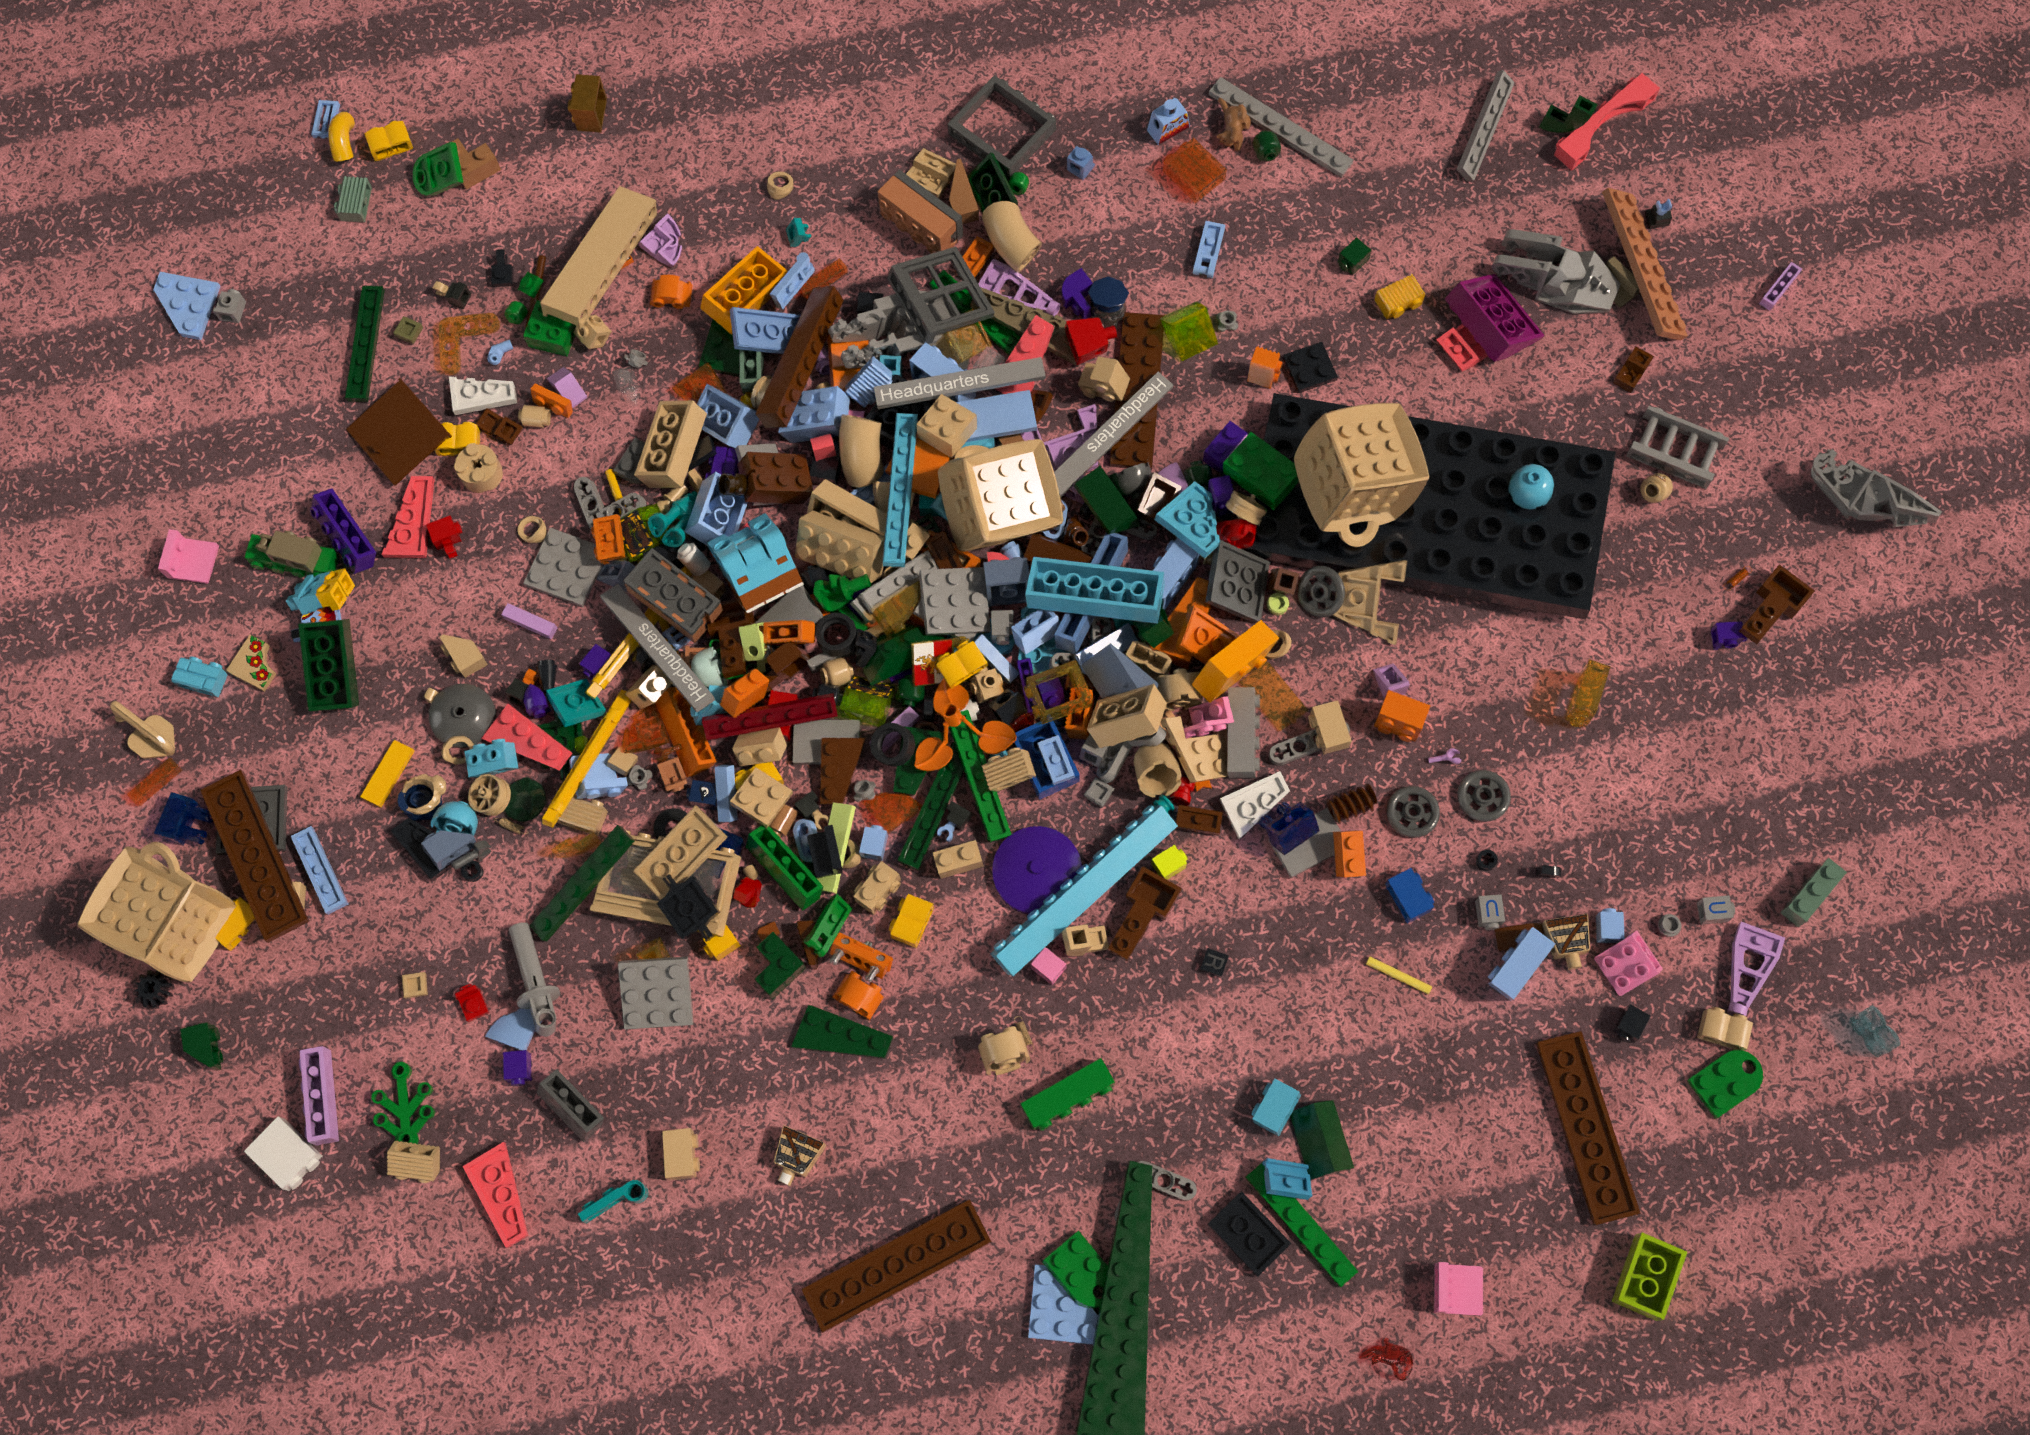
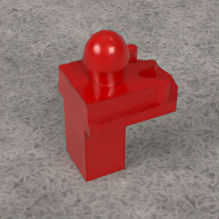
M748 877L742 879L740 885L735 889L733 899L739 901L745 907H756L760 901L762 883L757 879L753 880Z

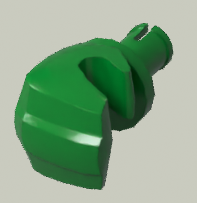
M830 574L829 581L818 580L815 582L813 589L814 597L825 611L834 612L843 608L850 600H853L854 592L871 587V582L867 574L851 580L846 578L845 575Z

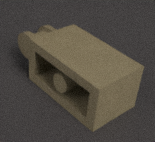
M275 530L273 536L261 534L260 543L255 546L257 550L266 553L273 562L313 573L322 552L315 539L304 536V538L297 537L293 532L286 530L284 533Z

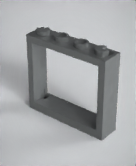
M995 75L947 124L948 135L981 159H984L990 152L994 153L1004 175L1008 178L1017 172L1056 131V119L1050 112L1042 110L1036 102L1030 101L1024 97L1021 91L1013 89L1004 79H999ZM994 91L1001 94L1043 125L1011 160L962 126Z

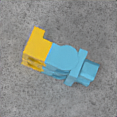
M345 568L321 573L315 577L313 574L307 575L302 583H298L295 586V594L289 596L286 603L292 611L299 609L302 615L314 612L317 608L328 606L331 607L332 611L340 610L355 585Z

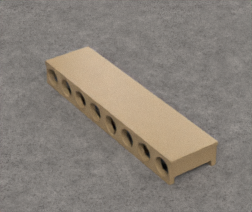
M621 186L618 187L540 302L544 316L552 315L576 325V328L581 330L657 215L655 199Z

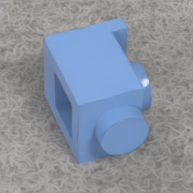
M1078 146L1067 157V170L1082 180L1086 178L1095 166L1091 153Z

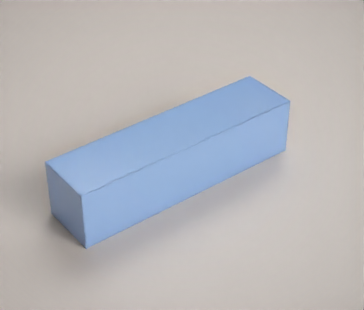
M983 634L974 640L988 665L992 669H996V672L1001 675L1002 680L1006 684L1011 683L1020 674Z
M734 765L716 766L715 781L718 822H733L738 820L737 809L730 805V800L736 794Z

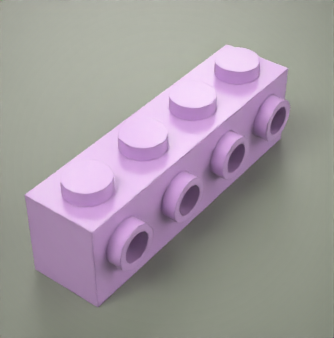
M323 1046L300 1050L299 1068L302 1073L301 1091L304 1097L303 1114L306 1121L305 1137L307 1142L313 1145L338 1142L339 1135L331 1050Z

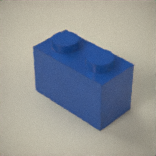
M1412 868L1388 879L1385 883L1387 890L1407 924L1431 912L1434 908L1433 897L1428 891L1425 892L1421 885L1423 882L1417 872L1414 873Z

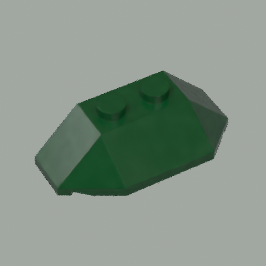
M910 622L877 638L876 651L866 666L862 668L863 673L871 686L913 667V643L945 639L942 635L926 636L925 627Z

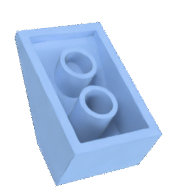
M706 384L697 402V405L707 413L702 430L731 447L736 448L739 445H747L759 421V418L756 416L757 410Z

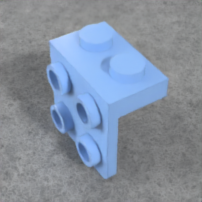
M610 753L598 755L576 791L577 799H594L605 796L616 797L621 795L628 786L626 777L617 778L616 771L607 767V761L612 756ZM580 755L572 756L570 758L569 762L571 769L573 768L574 764L576 763Z

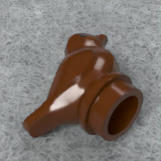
M1078 515L1069 518L1064 528V544L1070 547L1082 546L1086 544L1089 538L1088 532L1082 523L1079 522Z

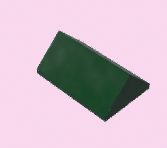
M990 152L967 176L973 195L982 213L989 205L1000 201H1009L1018 206V201L994 153Z
M1098 466L1074 484V487L1108 535L1141 525L1137 516L1101 466Z
M1334 1100L1312 1103L1292 1112L1290 1119L1304 1164L1309 1166L1307 1173L1310 1174V1181L1354 1169Z

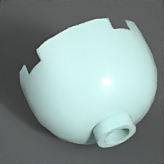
M709 647L698 652L692 659L691 670L706 688L710 685L720 686V688L727 686V680L721 678L723 675L722 664L717 651L713 650V647Z

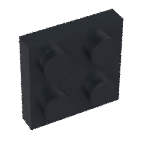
M1323 342L1283 355V360L1298 393L1337 381L1338 379Z

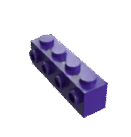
M333 488L314 494L310 513L320 523L322 532L328 535L332 541L333 548L341 554L345 566L350 567L354 574L372 568L376 551Z

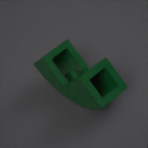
M1579 95L1570 113L1551 104L1539 128L1557 133L1576 130L1591 118L1598 104Z

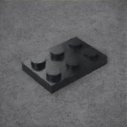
M1242 1191L1207 1224L1256 1277L1292 1244Z

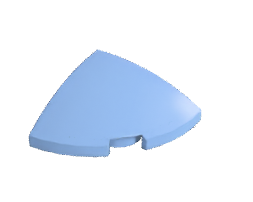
M518 1009L516 1012L502 1016L491 1026L485 1037L520 1051L527 1050L534 1032H536L530 1009Z

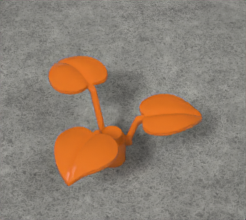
M943 678L935 692L933 706L935 711L943 716L945 720L943 723L944 740L942 742L937 737L923 740L917 748L914 766L923 771H934L946 766L953 755L952 749L946 745L948 743V727H957L961 722H964L978 736H981L979 746L987 754L1003 752L1016 741L1017 736L1009 725L1001 721L985 723L983 732H980L960 712L967 706L969 701L967 690L961 685L951 689Z

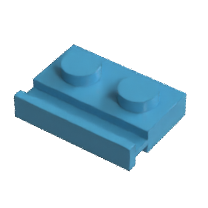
M1266 1158L1263 1161L1267 1194L1305 1200L1312 1197L1310 1174L1307 1173L1308 1165Z

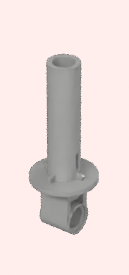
M518 923L509 928L526 990L525 993L518 997L517 1005L522 1009H530L536 1032L540 1036L547 1037L556 1030V1014L552 1002L560 996V990L556 986H546L529 924ZM542 1020H549L552 1022L551 1024L546 1026L540 1024Z

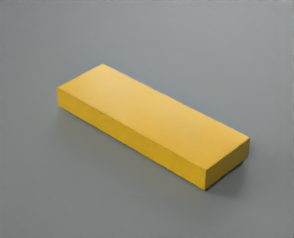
M394 740L360 797L382 808L415 750Z

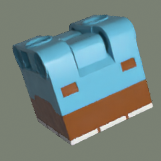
M766 513L748 521L749 528L746 527L728 537L722 534L707 542L731 593L747 613L804 585L787 549L782 533Z

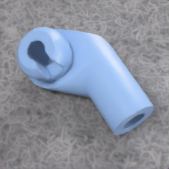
M510 339L491 347L487 358L490 364H499L503 354L514 349Z

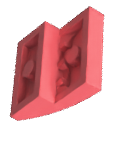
M1463 324L1456 329L1453 327L1436 339L1438 344L1462 372L1488 357L1483 347L1475 341L1472 333Z

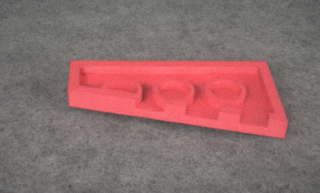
M1035 315L1005 363L1038 357L1043 359L1054 326ZM1035 381L994 389L1002 394L1030 390L1031 393Z
M411 476L402 499V507L397 512L394 528L390 531L389 541L381 554L384 558H426L429 537L426 524L430 523L435 481L433 476Z
M510 704L505 706L481 738L489 743H492V740L505 739V742L515 744L517 754L559 771L572 755L570 750Z
M502 1142L462 1167L504 1246L509 1248L526 1238L528 1232L505 1142Z

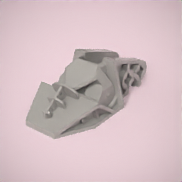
M1510 229L1506 232L1501 244L1506 247L1505 250L1512 252L1516 248L1524 249L1529 259L1497 255L1492 264V269L1498 274L1497 276L1501 277L1502 275L1512 274L1517 280V284L1538 291L1535 297L1536 301L1572 314L1604 313L1610 311L1621 284L1595 251L1577 252L1562 247L1563 237L1515 229ZM1535 257L1543 261L1533 260V258ZM1554 261L1560 263L1559 267L1553 265Z
M896 294L875 299L873 310L857 314V317L849 324L839 319L828 330L832 341L836 343L870 340L868 345L861 350L854 344L848 346L847 350L842 351L841 359L846 368H861L872 356L880 361V355L899 356L912 350L918 351L924 344ZM943 296L925 301L936 322L954 317ZM950 331L935 335L933 342L929 343V345L936 346ZM884 336L887 337V339H883V340H880V341H876V340H879L880 337H884Z
M1828 449L1826 453L1819 452L1814 459L1810 472L1811 478L1847 519L1850 516L1863 521L1890 519L1893 527L1935 523L1942 511L1914 491L1876 470L1872 472L1852 460H1848L1846 465L1837 467L1834 460L1837 453L1833 449ZM1885 509L1887 513L1878 511Z

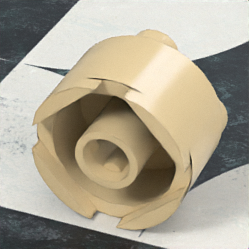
M471 443L456 458L454 468L468 490L475 493H483L484 491L493 490L501 482L503 477L501 463L494 451L489 447Z
M1177 669L1173 671L1174 674L1156 677L1157 683H1159L1157 689L1167 703L1164 711H1174V707H1184L1185 710H1188V708L1202 704L1203 696L1191 685L1199 675V672L1187 673L1186 669Z
M1015 1026L1004 1029L1003 1033L996 1035L989 1033L981 1037L982 1042L978 1045V1049L987 1075H991V1071H995L996 1075L1005 1074L1021 1068L1020 1063L1024 1060L1026 1064L1030 1061L1022 1032L1017 1031Z

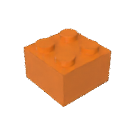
M1388 690L1374 727H1377L1381 733L1398 735L1399 739L1405 742H1416L1431 705Z

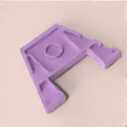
M1095 404L1077 410L1083 430L1043 442L1054 472L1097 431ZM1038 428L1037 431L1020 433L1024 441L1041 439ZM1098 461L1088 471L1096 469Z

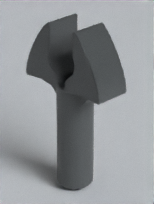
M487 841L474 843V848L471 852L451 863L452 868L457 870L475 859L479 863L491 853L489 849L491 848L490 844Z

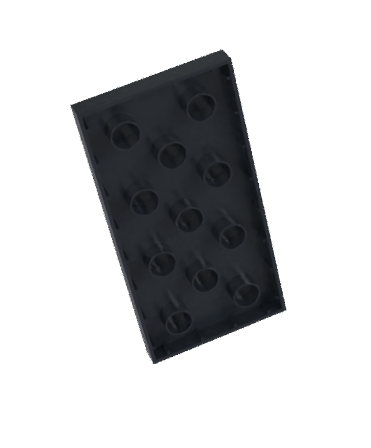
M1274 393L1264 441L1295 463V453L1312 425L1324 413L1352 406ZM1408 416L1419 439L1427 464L1429 479L1416 501L1400 517L1389 523L1379 525L1375 537L1369 543L1360 547H1353L1342 541L1338 532L1320 530L1305 500L1300 482L1275 510L1269 508L1256 497L1254 498L1257 503L1267 509V512L1261 518L1260 524L1257 525L1253 545L1249 548H1242V550L1271 563L1310 569L1314 566H1326L1339 573L1345 570L1405 560L1407 561L1404 582L1382 579L1381 583L1586 620L1591 608L1616 452ZM1528 464L1541 465L1546 468L1554 481L1552 497L1547 504L1536 507V509H1526L1515 504L1508 490L1511 477L1516 470ZM1368 521L1350 524L1351 533L1355 535L1362 534L1367 528Z

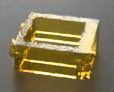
M1589 659L1579 673L1565 718L1572 726L1579 728L1587 727L1596 715L1611 666Z
M1076 660L1026 678V686L1023 687L1027 699H1032L1034 704L1032 711L1036 719L1040 718L1042 724L1092 706L1093 698ZM1068 674L1078 698L1046 710L1036 685Z

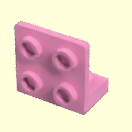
M169 529L158 570L169 579L208 584L219 545L214 542L185 539L177 530Z
M1221 697L1211 703L1206 702L1188 708L1192 726L1183 729L1185 738L1201 737L1208 735L1210 731L1216 732L1227 729V724L1234 723L1228 697Z
M1637 930L1594 958L1619 996L1656 976L1663 969Z
M1447 1262L1434 1264V1313L1481 1316L1483 1314V1268L1480 1266L1449 1265Z

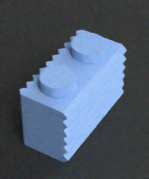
M872 356L845 386V393L864 408L868 404L872 405L876 401L874 387L891 384L892 371Z
M1040 609L1026 616V619H1022L1019 623H1015V626L1012 625L1011 629L1015 645L1026 655L1052 639L1060 624L1058 616L1053 611Z

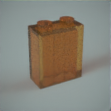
M1194 137L1190 141L1182 143L1175 153H1170L1163 161V172L1195 203L1226 180L1227 169Z

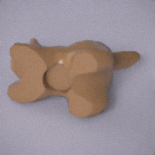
M1219 98L1218 102L1224 113L1226 127L1225 131L1216 137L1220 139L1219 143H1223L1227 147L1234 145L1235 150L1240 151L1243 143L1242 130L1250 128V117L1244 105L1228 107L1226 101Z

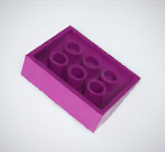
M1496 274L1461 281L1445 298L1450 309L1457 314L1462 324L1472 333L1475 341L1483 347L1487 356L1494 362L1514 355L1545 336Z

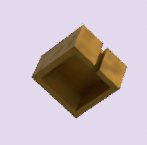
M576 74L575 82L571 84L572 99L568 101V111L572 114V122L575 123L577 131L601 133L607 103V95L601 78L595 75Z

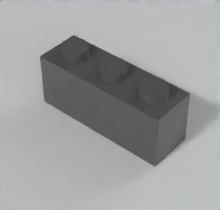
M557 1069L539 1083L537 1094L583 1142L602 1127L604 1117Z

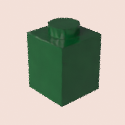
M1356 237L1340 252L1337 263H1339L1343 271L1354 275L1369 261L1372 250Z

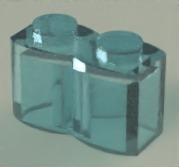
M1871 1005L1850 1018L1852 1028L1858 1035L1864 1038L1866 1047L1874 1056H1883L1901 1045L1897 1033L1886 1025L1883 1014L1875 1006Z

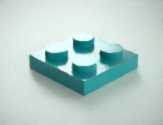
M587 678L546 690V697L564 727L605 715L606 709L598 696L592 699L584 693L590 686Z

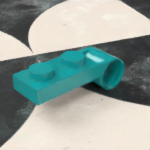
M632 1180L617 1189L612 1187L602 1194L603 1198L597 1202L593 1200L582 1207L583 1211L578 1213L582 1222L587 1224L626 1198L636 1204L643 1203L648 1197V1188L638 1180ZM635 1186H640L642 1189L641 1195L637 1198H632V1189Z

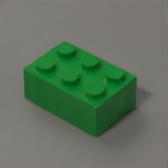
M1252 432L1248 434L1223 463V474L1229 475L1231 480L1250 494L1256 495L1257 499L1272 510H1275L1299 483L1295 463Z

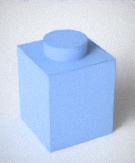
M871 825V827L864 828L859 851L861 857L883 861L888 833L883 827Z
M1606 908L1596 915L1597 943H1619L1625 939L1623 912H1616V909Z

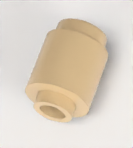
M524 405L522 409H519L518 420L522 422V426L544 428V426L550 425L551 411L541 406Z

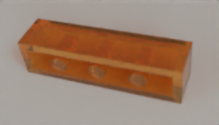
M840 258L807 280L799 292L808 301L813 288L830 286L848 273L847 266Z
M170 757L128 792L127 795L140 807L183 769Z

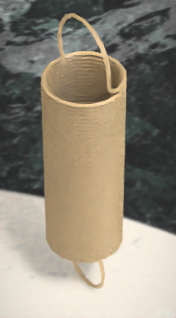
M505 818L500 819V826L521 834L520 830L521 828L523 829V826Z
M1023 1019L1021 1023H1015L1017 1030L1022 1032L1026 1046L1032 1044Z

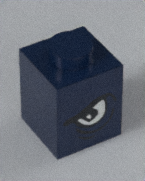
M693 780L692 786H688L686 799H688L692 807L696 805L699 808L717 810L716 783Z

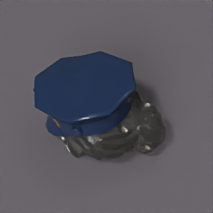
M1107 276L1094 281L1088 291L1091 297L1092 318H1100L1103 328L1113 325L1116 328L1118 321L1123 319L1126 312L1125 301L1129 292L1122 281Z

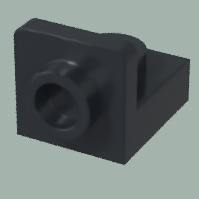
M857 629L855 637L857 647L854 655H856V665L864 668L876 651L877 637L868 631Z

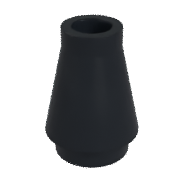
M555 660L537 661L535 668L540 681L541 691L546 692L548 689L555 688L557 673Z

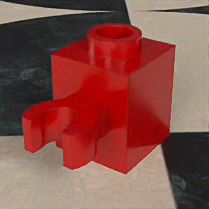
M451 515L426 524L432 543L437 550L444 548L449 559L458 556L453 544L462 541L460 534L463 531L458 521L454 522Z

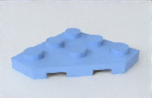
M160 272L153 290L182 337L202 340L220 289V284L218 282Z
M1035 1265L1028 1338L1093 1345L1098 1315L1092 1308L1078 1305L1045 1265Z

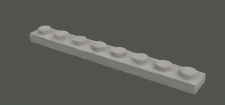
M1222 77L1209 90L1211 97L1216 100L1222 98L1226 101L1228 107L1244 105L1251 122L1266 131L1274 132L1278 139L1342 178L1353 164L1354 160Z

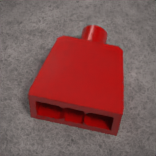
M1100 318L1069 320L1065 324L1064 331L1076 365L1104 354L1108 349V340L1117 338L1115 326L1103 328Z

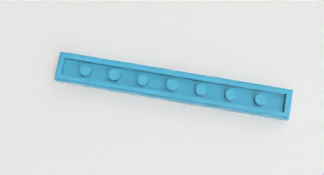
M896 413L883 566L905 567L918 414Z

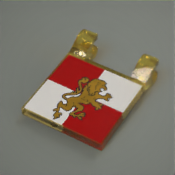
M958 636L949 639L911 643L913 686L940 684L944 677L936 666L939 662L938 658L948 652L950 655L953 654L954 648H957V646L965 641L970 643L969 639L965 636Z

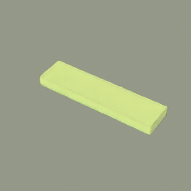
M833 803L828 825H833L843 867L856 807L849 804ZM841 874L816 878L824 886L822 892L837 894Z

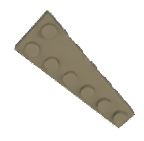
M980 287L995 312L994 316L990 319L1022 336L1035 315L1039 316L1054 326L1047 350L1073 365L1079 366L1076 365L1064 331L1066 320H1063V317L1044 313L1039 308L1034 309L1025 306L1020 301L1009 299L1006 296ZM972 300L970 303V307L974 310H977L978 307Z

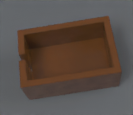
M747 452L738 463L739 474H744L748 480V490L744 495L745 502L804 504L813 492L806 454Z

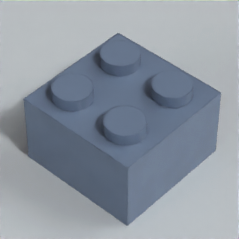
M1014 557L1009 560L983 562L988 607L1026 603L1025 593L1029 579L1027 558Z

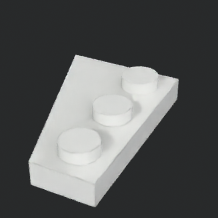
M449 376L452 408L455 415L517 403L513 381L489 379L487 381H476L475 378L461 380Z

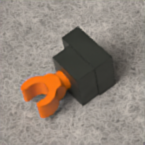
M528 669L522 681L516 678L505 691L509 702L525 709L524 694L529 684L534 685L538 677L535 676L537 672Z

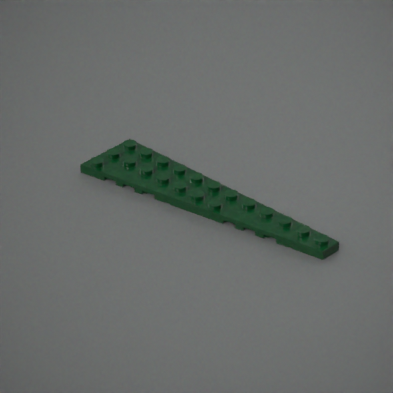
M1128 1161L1075 1435H1145L1152 1165Z

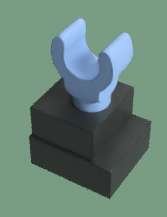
M1667 199L1663 204L1657 201L1656 205L1645 211L1644 214L1649 229L1670 225L1672 220L1670 211L1672 204L1670 199Z
M953 801L947 807L949 815L946 819L948 823L937 831L939 837L942 832H949V836L946 839L947 842L952 840L955 827L963 830L972 817L970 811Z

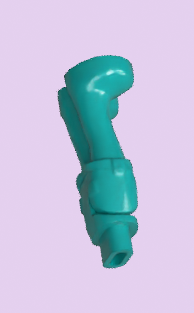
M693 491L678 501H674L671 509L665 515L655 513L649 518V529L657 538L666 531L676 518L680 520L663 536L662 542L665 545L679 547L684 542V531L698 492Z

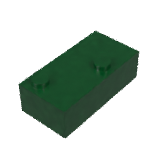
M350 619L298 624L308 711L359 706Z

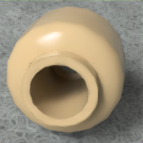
M1656 473L1643 480L1640 491L1645 500L1651 503H1658L1670 496L1673 485L1668 476Z
M841 657L825 661L822 668H820L822 683L838 685L839 687L848 685L851 676L854 675L851 663H847Z

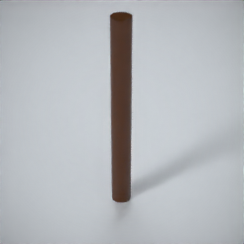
M538 255L535 275L543 279L546 262L544 255ZM541 287L538 293L536 294L535 298L531 297L526 327L529 322L532 311L534 309L535 303L537 300H539Z

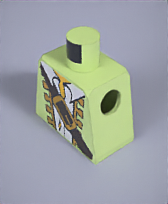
M764 622L739 627L745 660L756 661L757 669L761 673L771 671L767 657L780 647V645L764 643Z

